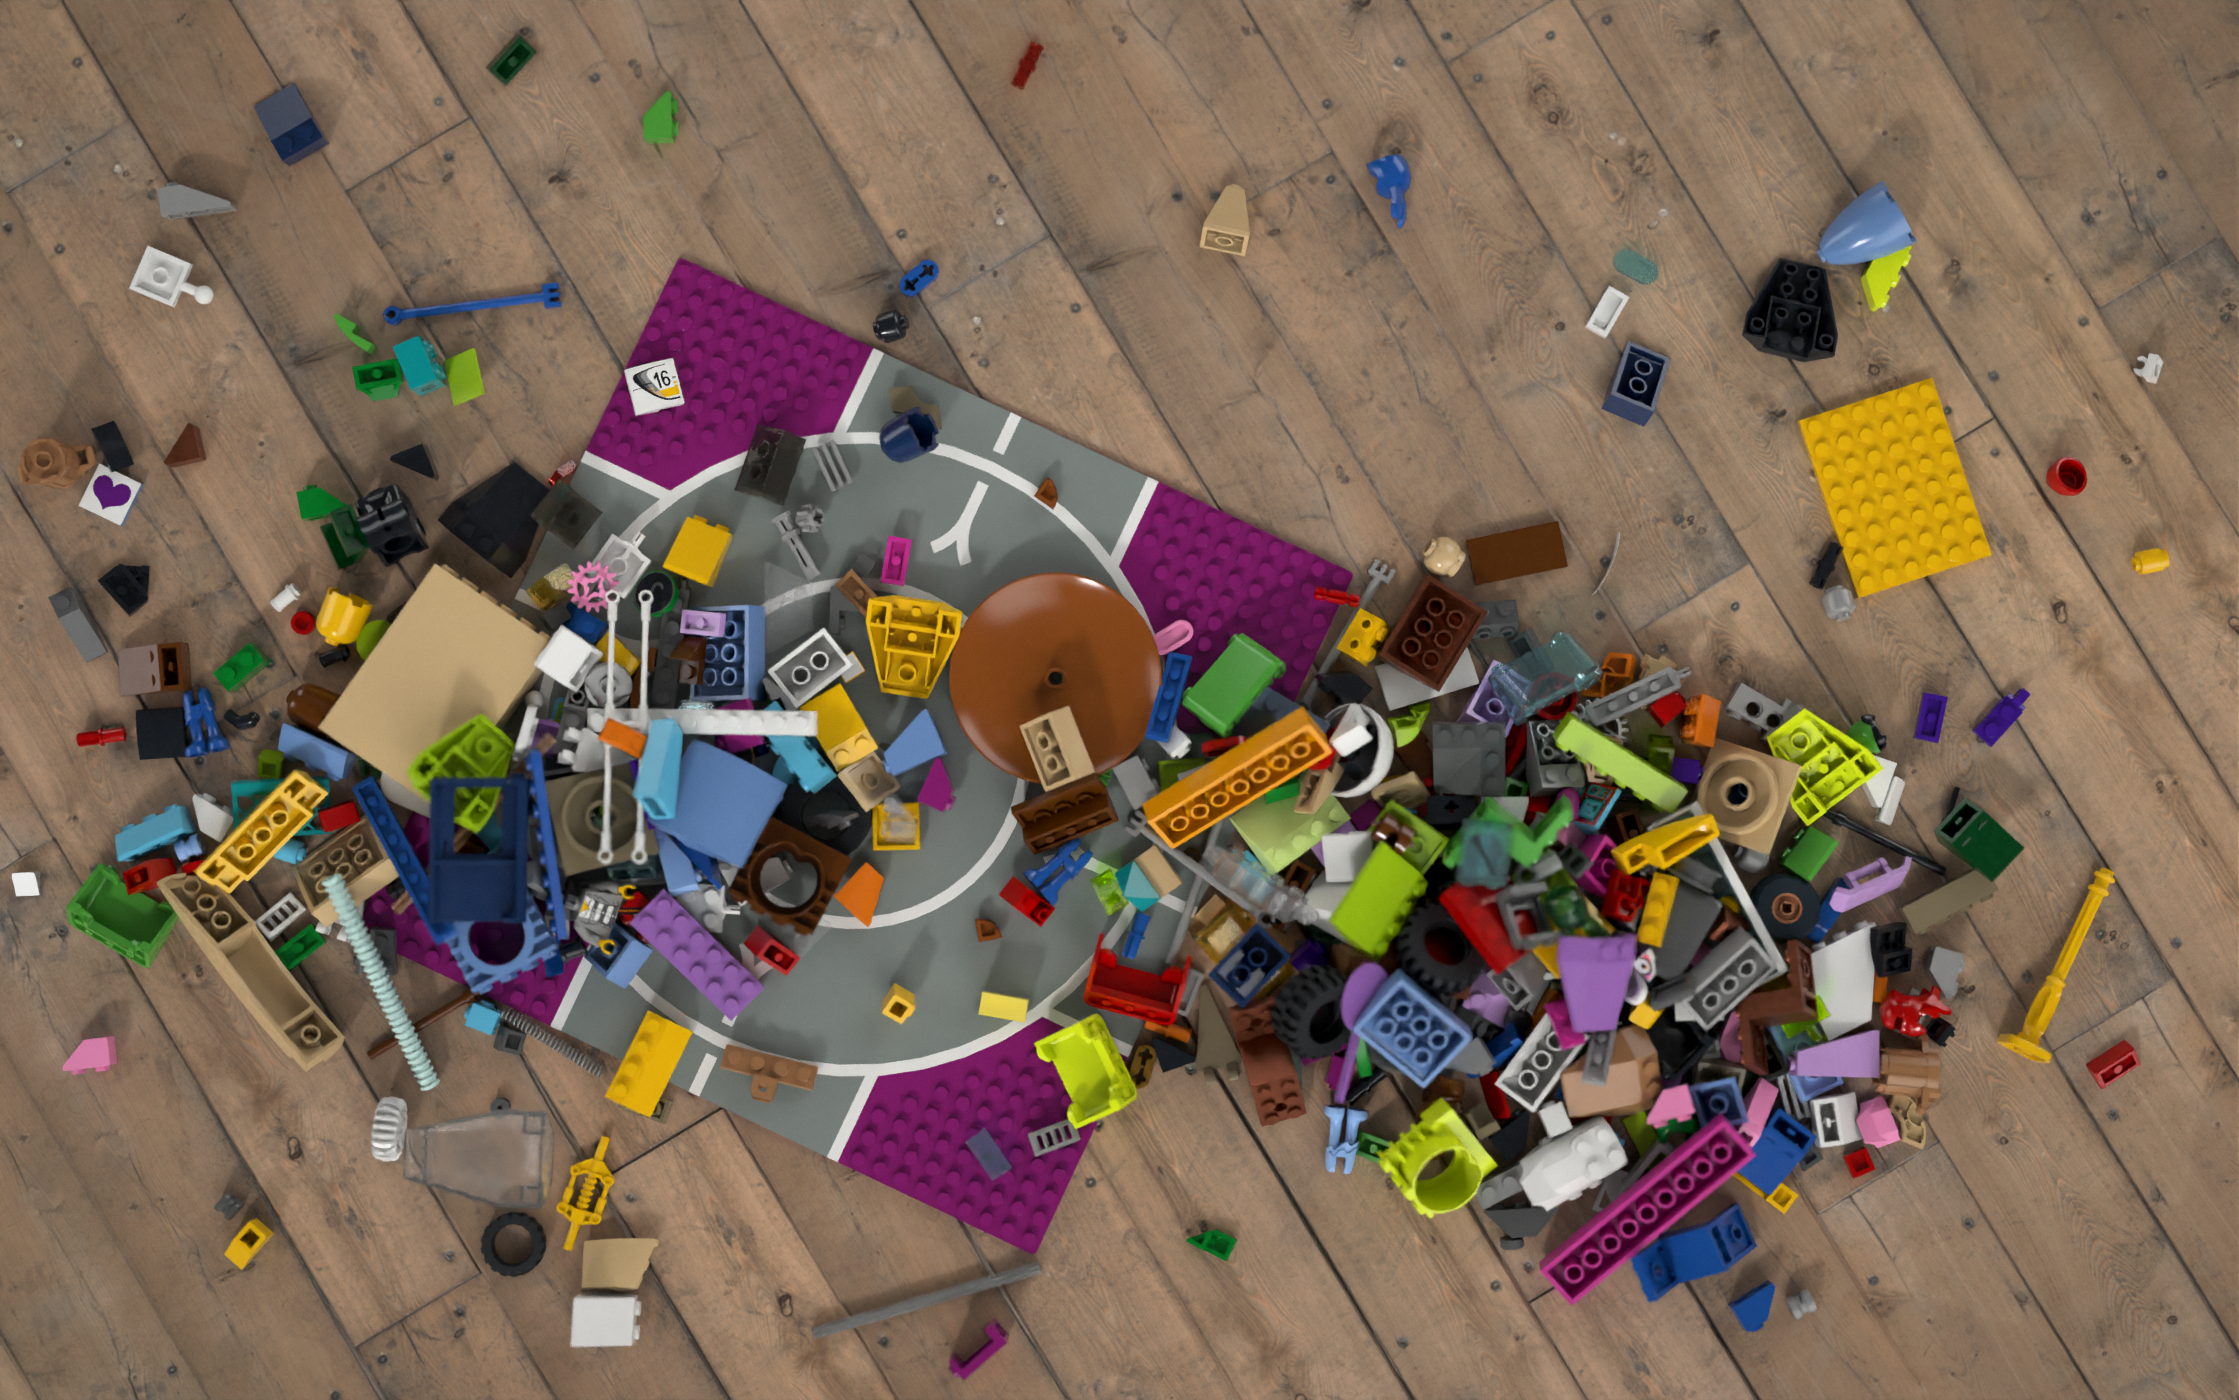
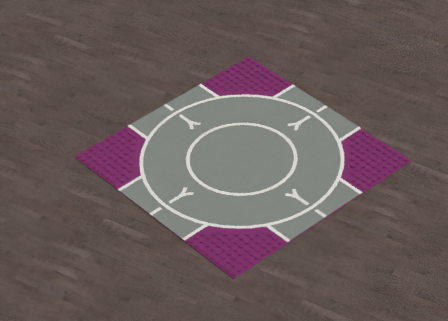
M680 258L677 260L625 370L673 358L684 404L636 416L625 373L623 372L510 609L518 614L516 616L518 621L522 617L537 627L535 630L537 634L543 631L552 637L561 625L552 631H548L539 615L558 603H563L566 607L569 601L572 602L571 598L574 596V593H568L567 589L573 587V585L567 582L568 579L574 580L575 578L571 572L575 571L578 573L580 571L578 568L579 564L586 568L587 561L592 563L612 534L628 542H631L637 531L646 536L638 549L652 562L643 575L654 570L664 571L672 577H678V587H681L682 578L686 577L665 569L663 565L687 516L694 518V515L707 519V524L715 527L717 523L729 528L728 533L733 535V539L713 588L688 579L687 588H691L689 610H691V607L733 605L765 607V678H768L775 684H777L768 672L770 668L821 629L826 628L829 632L831 586L836 587L835 584L851 570L858 555L861 553L875 561L876 565L868 578L858 573L856 574L878 597L899 595L943 602L963 612L961 629L968 617L985 598L1004 585L1022 577L1047 572H1064L1092 578L1104 583L1125 597L1143 617L1152 635L1178 620H1186L1192 625L1193 636L1190 641L1172 651L1192 656L1193 659L1184 692L1189 687L1193 688L1229 647L1227 643L1234 634L1240 635L1244 633L1285 663L1287 670L1280 679L1273 677L1274 683L1268 687L1295 702L1340 604L1326 602L1325 599L1323 601L1314 599L1316 587H1323L1326 590L1333 589L1346 592L1353 574L1338 565ZM912 385L915 395L922 402L929 405H939L942 429L938 430L939 434L935 435L936 443H939L935 450L911 461L898 463L889 459L882 451L879 434L884 424L901 414L892 413L889 389ZM832 439L835 441L853 480V483L834 492L831 491L812 450L824 443H828ZM832 447L827 448L842 481H846L847 479ZM819 452L834 486L837 485L838 482L824 452ZM1047 477L1052 480L1057 490V503L1054 510L1034 497ZM817 504L818 509L823 511L825 517L824 525L818 526V532H802V528L796 524V512L802 510L801 505ZM786 511L791 512L790 517L796 528L801 530L799 536L821 573L807 581L788 543L782 541V535L777 525L771 521ZM888 536L912 540L904 587L880 582ZM588 573L583 574L587 577H591ZM597 581L587 584L589 587L588 592L596 591L598 588ZM578 582L577 591L581 596L584 589L583 585ZM633 588L627 598L623 599L620 597V602L617 604L615 635L642 661L643 622L641 621V611L634 604ZM612 594L614 600L617 598L616 594ZM592 597V598L590 599V601H588V602H598V601H597L595 598ZM576 600V601H573L572 603H574L575 605H578L579 601ZM583 605L581 608L586 611V606ZM599 606V612H596L595 608L591 607L590 614L609 624L607 620L608 609ZM841 612V616H845V630H841V635L831 636L845 655L854 651L866 672L847 684L840 675L812 696L810 700L841 683L878 745V749L874 750V752L881 761L885 759V751L879 747V744H892L921 711L928 709L948 753L939 758L943 760L955 790L953 796L957 797L952 809H947L946 812H941L920 802L921 850L873 851L871 821L870 830L865 840L856 850L847 855L853 858L834 896L866 862L885 878L871 925L869 927L864 925L834 896L814 934H807L806 937L795 932V926L791 924H786L782 927L772 922V916L765 913L761 916L751 911V905L749 904L741 906V909H731L741 910L740 915L726 914L723 920V932L710 933L721 944H724L731 954L765 986L732 1021L649 942L646 944L653 950L625 989L605 978L581 955L569 960L567 964L563 962L564 973L551 977H546L544 960L541 959L538 961L539 966L522 972V970L518 971L519 976L509 982L501 983L497 981L492 984L493 989L483 994L621 1060L624 1059L648 1010L693 1032L669 1083L1030 1254H1035L1098 1120L1077 1128L1081 1140L1035 1157L1028 1133L1068 1119V1107L1073 1102L1053 1060L1046 1062L1039 1058L1034 1043L1093 1014H1099L1103 1018L1125 1064L1145 1020L1092 1007L1083 1000L1099 934L1104 933L1101 948L1110 949L1117 955L1116 964L1162 976L1163 970L1171 966V964L1166 963L1196 873L1159 847L1183 883L1143 912L1123 896L1115 873L1154 846L1155 843L1142 833L1135 838L1123 829L1125 825L1134 829L1136 826L1128 820L1132 817L1139 822L1141 818L1137 817L1134 812L1139 810L1145 815L1143 806L1136 810L1133 809L1113 771L1109 774L1111 779L1107 780L1109 785L1106 788L1119 821L1078 837L1082 840V843L1070 855L1076 861L1081 854L1090 849L1093 856L1082 868L1078 876H1075L1073 880L1070 878L1058 891V901L1053 905L1055 910L1041 927L1019 912L998 895L1012 876L1046 901L1039 893V890L1063 870L1062 864L1037 889L1023 875V872L1029 868L1039 869L1058 853V849L1066 844L1063 843L1034 855L1023 840L1022 827L1011 813L1012 806L1046 793L1043 785L1020 779L999 769L988 761L966 737L954 712L950 694L949 670L953 649L928 699L883 693L880 690L866 618L861 612ZM663 614L660 617H650L648 622V651L651 647L658 648ZM1169 654L1160 656L1162 675ZM544 671L530 689V691H539L544 697V703L537 709L534 718L550 719L555 700L560 697L565 698L568 687ZM647 671L646 700L648 709H650L655 672ZM1052 673L1049 677V682L1052 685H1059L1063 677L1060 673ZM634 674L633 677L631 678V680H632V685H633V681H634L635 674ZM678 683L675 709L699 707L705 710H714L738 701H690V684ZM766 688L765 701H751L754 710L763 711L766 708L767 699H770ZM631 693L628 700L616 708H631ZM525 698L501 730L506 736L510 732L520 733L528 707L525 703ZM1182 698L1174 725L1189 740L1190 734L1213 732L1182 706L1184 700ZM763 737L764 743L752 748L755 755L754 766L772 776L774 766L781 753L776 755L772 749L768 750L765 738ZM1144 737L1139 745L1119 764L1138 755L1139 759L1144 757L1150 768L1147 771L1150 780L1155 778L1160 787L1158 761L1179 758L1176 756L1172 759L1156 740ZM818 740V753L833 771H837ZM1191 744L1188 745L1190 750L1181 759L1192 758ZM555 755L553 759L544 756L541 758L543 772L568 768L572 765L556 762L558 756ZM1215 756L1205 757V762L1208 764L1216 758ZM934 760L894 776L901 787L880 803L919 802L917 801ZM786 784L787 788L783 793L784 796L793 784ZM829 790L820 791L812 795L805 803L802 813L803 822L808 832L824 840L833 839L841 835L846 828L839 830L836 826L828 829L827 826L819 828L818 825L808 827L806 818L830 810H850L845 798ZM782 804L773 813L772 817L776 819L781 818ZM1245 806L1224 818L1207 868L1213 875L1235 830V826L1230 821V818L1245 808ZM412 811L404 832L423 867L426 868L425 866L430 864V818ZM610 815L609 825L613 823V815ZM597 816L604 821V816ZM454 822V833L460 832L458 829L462 830L460 827L463 826ZM1147 823V826L1154 830L1153 827L1149 823ZM1212 826L1180 844L1177 848L1183 852L1186 848L1194 847L1199 850L1202 857ZM664 832L672 840V842L682 851V849L671 838L672 834ZM475 833L468 838L488 848ZM554 845L555 854L557 856L559 853V849ZM527 849V862L533 861ZM787 851L778 852L770 858L781 857L783 861L787 859L793 869V872L790 873L792 878L765 893L770 901L782 907L799 906L806 902L815 891L817 885L815 867L808 862L799 863L795 861L792 854ZM658 853L647 856V860L643 864H637L633 860L571 874L566 893L578 896V883L580 881L664 871L660 855ZM717 859L718 864L724 862L722 860ZM720 871L722 885H726L725 899L727 904L739 905L737 901L730 898L731 893L728 892L729 885ZM397 877L396 879L391 881L390 884L394 883L400 877ZM702 879V881L698 882L699 884H712L708 879ZM1203 880L1187 930L1209 885L1206 880ZM388 884L372 895L363 913V920L365 922L363 926L368 928L367 934L370 933V929L373 926L396 928L397 954L470 987L468 981L464 978L465 975L457 964L455 956L452 955L448 943L444 941L438 945L434 942L413 901L402 914H397L391 906H394L393 902H396L385 890L388 888ZM667 884L627 889L629 896H633L637 891L641 890L650 900L663 888L669 894L670 892ZM534 896L533 899L539 907L543 918H545L546 902ZM623 897V900H622V903H621V905H620V908H621L629 899H626V898ZM618 912L615 921L636 935L638 931L632 925L630 927L626 926L619 919L621 914ZM1140 912L1151 918L1143 935L1145 939L1141 940L1135 958L1129 959L1122 955V951L1129 935L1127 931L1131 930L1136 913ZM975 919H986L994 923L1000 930L1002 938L979 942ZM475 921L470 931L472 949L478 959L490 965L507 964L513 961L523 949L525 942L524 927L522 923ZM570 921V940L560 939V943L567 944L575 941L580 936L574 928V921ZM757 925L772 934L801 957L787 976L757 958L743 944ZM584 940L587 947V951H589V949L592 947V944ZM894 983L913 993L915 997V1010L910 1017L907 1016L903 1024L882 1013V1000ZM982 991L1028 998L1029 1003L1025 1023L979 1015ZM726 1044L817 1066L818 1072L813 1091L778 1083L775 1097L771 1103L753 1100L751 1095L753 1076L720 1068ZM762 1088V1089H760L759 1091H760V1092H766L767 1089H766V1088ZM1068 1125L1063 1126L1067 1138H1072ZM1059 1128L1055 1129L1058 1141H1063ZM1049 1131L1046 1133L1049 1145H1052L1054 1142ZM1041 1135L1036 1136L1040 1148H1044L1045 1146Z

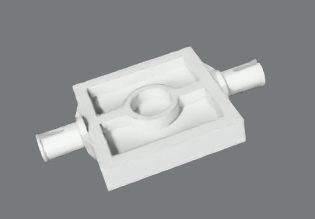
M637 531L631 542L621 540L612 534L591 563L592 566H595L596 562L599 561L600 568L603 569L604 566L608 565L609 569L607 572H615L616 575L612 580L619 581V584L614 586V589L619 591V595L623 599L627 598L652 562L638 549L646 537L639 531ZM589 571L586 573H588L590 576H595L598 572ZM605 577V580L602 582L603 588L609 591V582ZM598 596V597H593V598H595L597 601H600V600L602 599V598L599 597V596Z
M699 884L700 890L675 897L709 932L722 933L723 920L726 914L740 915L741 910H731L741 909L740 905L727 904L725 899L726 885H722L723 887L718 890L713 884Z

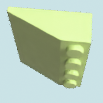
M1307 768L1304 770L1301 777L1299 778L1300 789L1303 785L1305 776L1307 774ZM1332 794L1328 796L1315 814L1296 813L1293 811L1298 796L1266 804L1264 796L1261 795L1232 816L1230 821L1270 876H1272L1320 842L1322 835L1332 833L1351 819Z

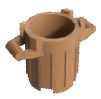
M50 437L37 438L27 444L21 455V464L16 468L21 484L41 485L59 490L74 486L81 479L82 475L88 474V470L98 464L94 446H71ZM86 453L88 464H84L81 454Z
M1927 1034L1917 1038L1915 1041L1916 1050L1894 1047L1879 1048V1078H1872V1085L1878 1086L1875 1088L1876 1092L1915 1097V1112L1918 1115H1923L1928 1110L1929 1103H1935L1934 1098L1939 1099L1941 1095V1089H1938L1940 1079V1059L1938 1053H1940V1049L1929 1048V1037Z

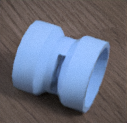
M198 833L189 836V839L186 841L179 840L174 842L175 852L183 864L191 861L192 856L201 857L207 853L205 844Z

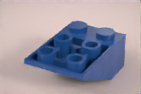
M1780 1108L1771 1109L1761 1136L1752 1147L1756 1156L1737 1172L1770 1196L1805 1156L1817 1136Z

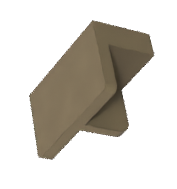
M1480 1103L1469 1110H1463V1115L1470 1129L1479 1140L1501 1129L1486 1104Z

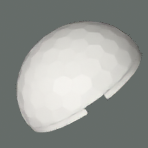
M1355 703L1341 705L1327 714L1325 718H1327L1326 722L1331 724L1330 728H1335L1350 705ZM1362 704L1358 705L1370 718L1367 725H1375L1377 727L1378 755L1373 771L1366 780H1353L1344 770L1338 783L1330 793L1334 796L1348 798L1360 796L1371 791L1383 780L1392 763L1394 745L1392 734L1386 722L1376 711Z

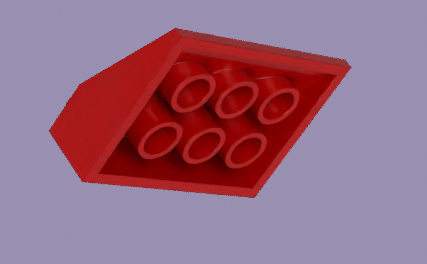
M1496 863L1492 867L1496 871L1497 879L1490 873L1489 868H1479L1446 890L1439 900L1495 974L1499 975L1532 950L1526 951L1525 947L1514 949L1495 895L1509 886H1515V883L1508 874L1506 876L1502 866ZM1529 910L1513 911V916L1522 939L1538 934Z

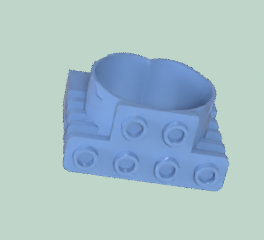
M527 886V922L522 923L525 931L524 946L520 954L507 964L490 965L478 959L470 941L471 926L475 921L454 922L459 932L447 939L445 943H448L452 955L455 956L459 968H461L465 975V980L468 981L472 993L479 991L481 995L493 989L492 984L497 981L504 983L513 980L519 976L518 971L522 970V972L539 966V960L543 959L545 961L555 956V950L560 948L553 934H551L545 918H543L539 911L540 909L533 899L534 896L529 886Z

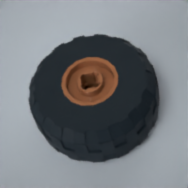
M1791 873L1771 874L1761 879L1751 890L1749 897L1773 942L1787 943V941L1802 940L1813 931L1819 921L1821 911L1819 896L1812 885L1798 875Z

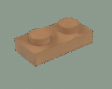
M851 569L835 586L866 618L868 599L878 596Z

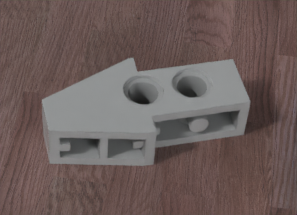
M1738 683L1723 707L1728 711L1727 715L1737 721L1743 719L1748 722L1747 727L1755 732L1760 733V731H1763L1759 740L1768 742L1767 737L1801 711L1789 699H1782L1780 704H1777L1743 683ZM1749 703H1753L1756 706V713L1753 716L1749 715L1746 711V706ZM1769 715L1775 716L1777 720L1774 728L1769 727L1766 720Z

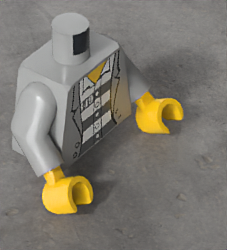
M603 880L591 883L587 888L581 887L578 896L566 893L563 898V907L572 910L570 919L574 921V928L582 939L597 948L601 947V950L608 955L612 953L606 951V945L609 943L617 945L612 940L604 941V938H609L623 897L626 899L635 897L627 894L629 887L637 889L633 884L623 886L621 883Z

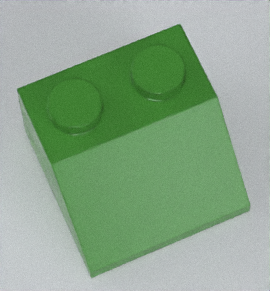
M1806 826L1805 828L1801 827L1793 837L1795 839L1791 847L1787 846L1779 856L1781 860L1778 864L1791 874L1798 875L1806 881H1811L1839 842L1812 826Z

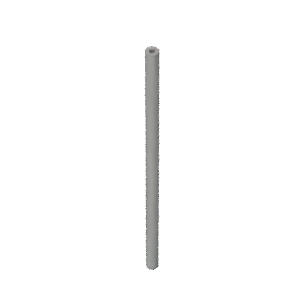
M1224 818L1211 827L1199 863L1205 869L1208 868ZM1195 874L1166 963L1174 966L1204 880L1197 874Z

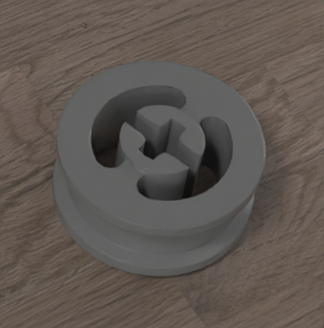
M1687 855L1666 868V870L1682 880L1711 894L1714 893L1712 887L1716 879L1723 876L1708 865Z

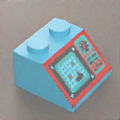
M1589 782L1585 787L1577 791L1580 797L1577 820L1572 823L1586 836L1593 834L1599 829L1622 792L1620 789Z

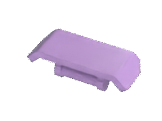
M1906 856L1901 867L1891 870L1887 861L1881 857L1867 866L1843 874V880L1850 890L1836 887L1829 904L1834 911L1845 912L1900 887L1910 868L1912 858ZM1876 871H1880L1883 874L1861 885L1856 881Z

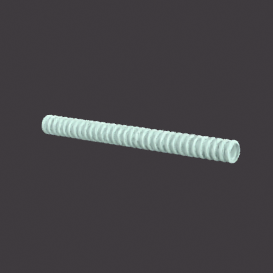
M333 874L322 881V885L326 886L325 892H329L328 898L332 899L331 904L332 906L335 905L336 908L334 910L339 913L338 919H342L341 925L345 926L344 931L348 932L347 938L351 939L350 944L355 946L353 950L358 953L357 958L361 959L360 965H364L363 971L367 972L366 977L371 980L369 984L374 986L373 992H377L376 998L380 999L379 1004L383 1005L382 1011L387 1013L385 1017L389 1018L388 1023L393 1026L391 1028L392 1031L396 1032L395 1038H399L398 1044L402 1045L401 1050L405 1051L404 1057L408 1058L407 1063L411 1064L410 1069L415 1072L413 1074L414 1077L418 1078L417 1084H421L420 1090L432 1089L439 1084L440 1079L436 1078L437 1073L433 1072L434 1067L429 1064L431 1060L427 1058V1052L423 1051L425 1049L424 1046L420 1045L421 1039H417L418 1033L414 1032L415 1027L411 1026L412 1020L407 1018L409 1014L405 1013L406 1008L401 1005L403 1003L402 1000L398 999L399 993H395L396 987L392 986L393 981L389 980L390 974L385 972L387 968L383 967L382 964L384 962L379 959L380 953H376L377 947H374V941L370 940L371 934L366 932L368 928L363 926L365 922L360 919L361 914L357 913L358 907H354L355 901L351 900L352 895L347 892L349 888L344 886L346 882L341 879L342 874Z

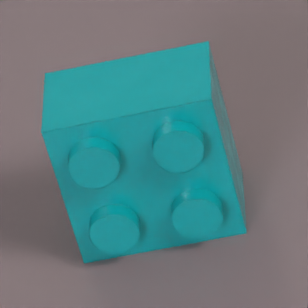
M416 336L392 346L410 390L419 396H423L446 386L444 379L447 378L443 366L438 365L435 357H438L437 351L428 340Z

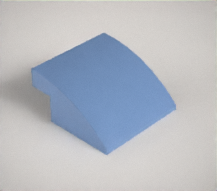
M693 738L680 761L675 817L652 819L649 816L647 821L655 828L674 835L688 848L742 868L787 785L750 763Z

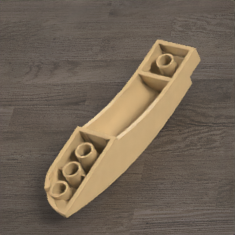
M186 873L170 875L157 881L158 887L206 957L252 1016L289 1058L293 1057L300 1067L307 1072L322 1060L325 1062L342 1046L345 1037L298 984L263 937L253 919L229 893L216 884L214 886L200 876L187 875Z

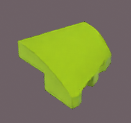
M1429 701L1408 705L1409 714L1387 718L1388 728L1397 747L1406 745L1417 736L1431 709Z

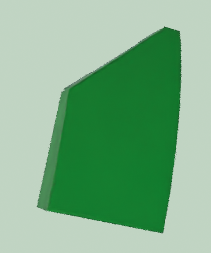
M1217 1229L1187 1238L1186 1240L1187 1243L1207 1251L1226 1262L1229 1260L1238 1241Z

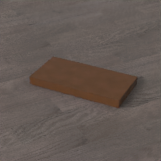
M1558 521L1466 540L1475 586L1568 567Z

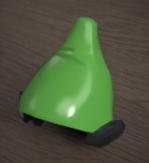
M1865 714L1861 716V720L1849 728L1846 735L1867 748L1872 754L1882 752L1887 745L1886 735H1881L1874 721L1876 716Z

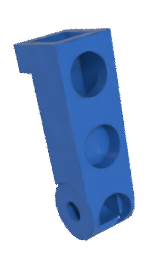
M1835 878L1820 901L1819 921L1813 931L1806 936L1816 944L1824 938L1828 929L1832 927L1841 912L1834 911L1829 903L1836 887L1850 890L1842 878Z
M1513 1022L1504 1026L1505 1032L1486 1043V1046L1497 1062L1492 1065L1493 1070L1514 1058L1526 1042L1523 1032ZM1466 1073L1467 1077L1469 1078H1478L1481 1076L1480 1074L1474 1075Z

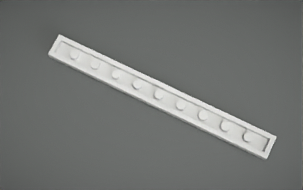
M587 708V728L592 732H601L604 727L605 708ZM614 708V720L638 721L639 709ZM648 709L647 733L650 731L652 720L669 718L676 721L683 734L817 735V711Z

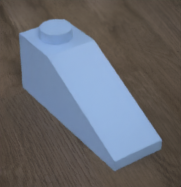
M655 828L654 833L670 894L676 897L700 890L698 882L702 881L699 869L694 868L692 862L662 830Z

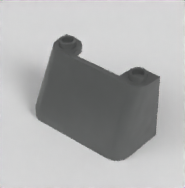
M1666 871L1665 873L1666 875L1679 878L1678 876L1672 874L1669 871ZM1679 878L1661 948L1637 941L1636 960L1648 949H1651L1656 958L1654 960L1657 970L1656 975L1668 982L1682 976L1723 904ZM1640 924L1638 925L1635 933H1638Z

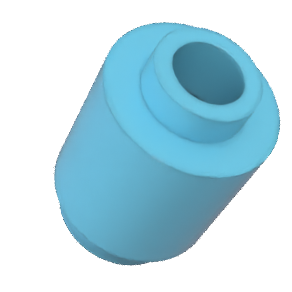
M290 838L274 854V858L297 865L299 861H304L307 848H304V842Z

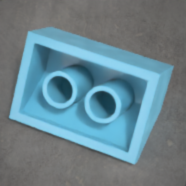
M173 804L164 808L165 813L158 816L151 814L142 819L143 823L135 826L133 823L121 828V833L115 835L118 860L135 861L198 832L187 807Z

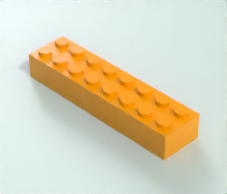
M1302 706L1144 802L1142 805L1147 821L1169 847L1174 849L1331 754L1332 750L1327 737Z

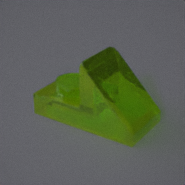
M1110 868L1090 880L1108 916L1129 904V901L1123 896L1119 883Z

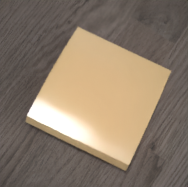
M1156 844L1134 859L1161 898L1183 883Z

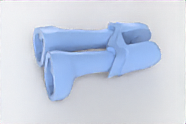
M1324 1105V1114L1330 1119L1329 1142L1325 1152L1326 1169L1329 1172H1334L1337 1162L1336 1157H1344L1343 1173L1350 1174L1358 1150L1359 1141H1356L1359 1123L1368 1118L1369 1111L1356 1107H1347L1345 1140L1340 1142L1345 1107L1340 1105Z

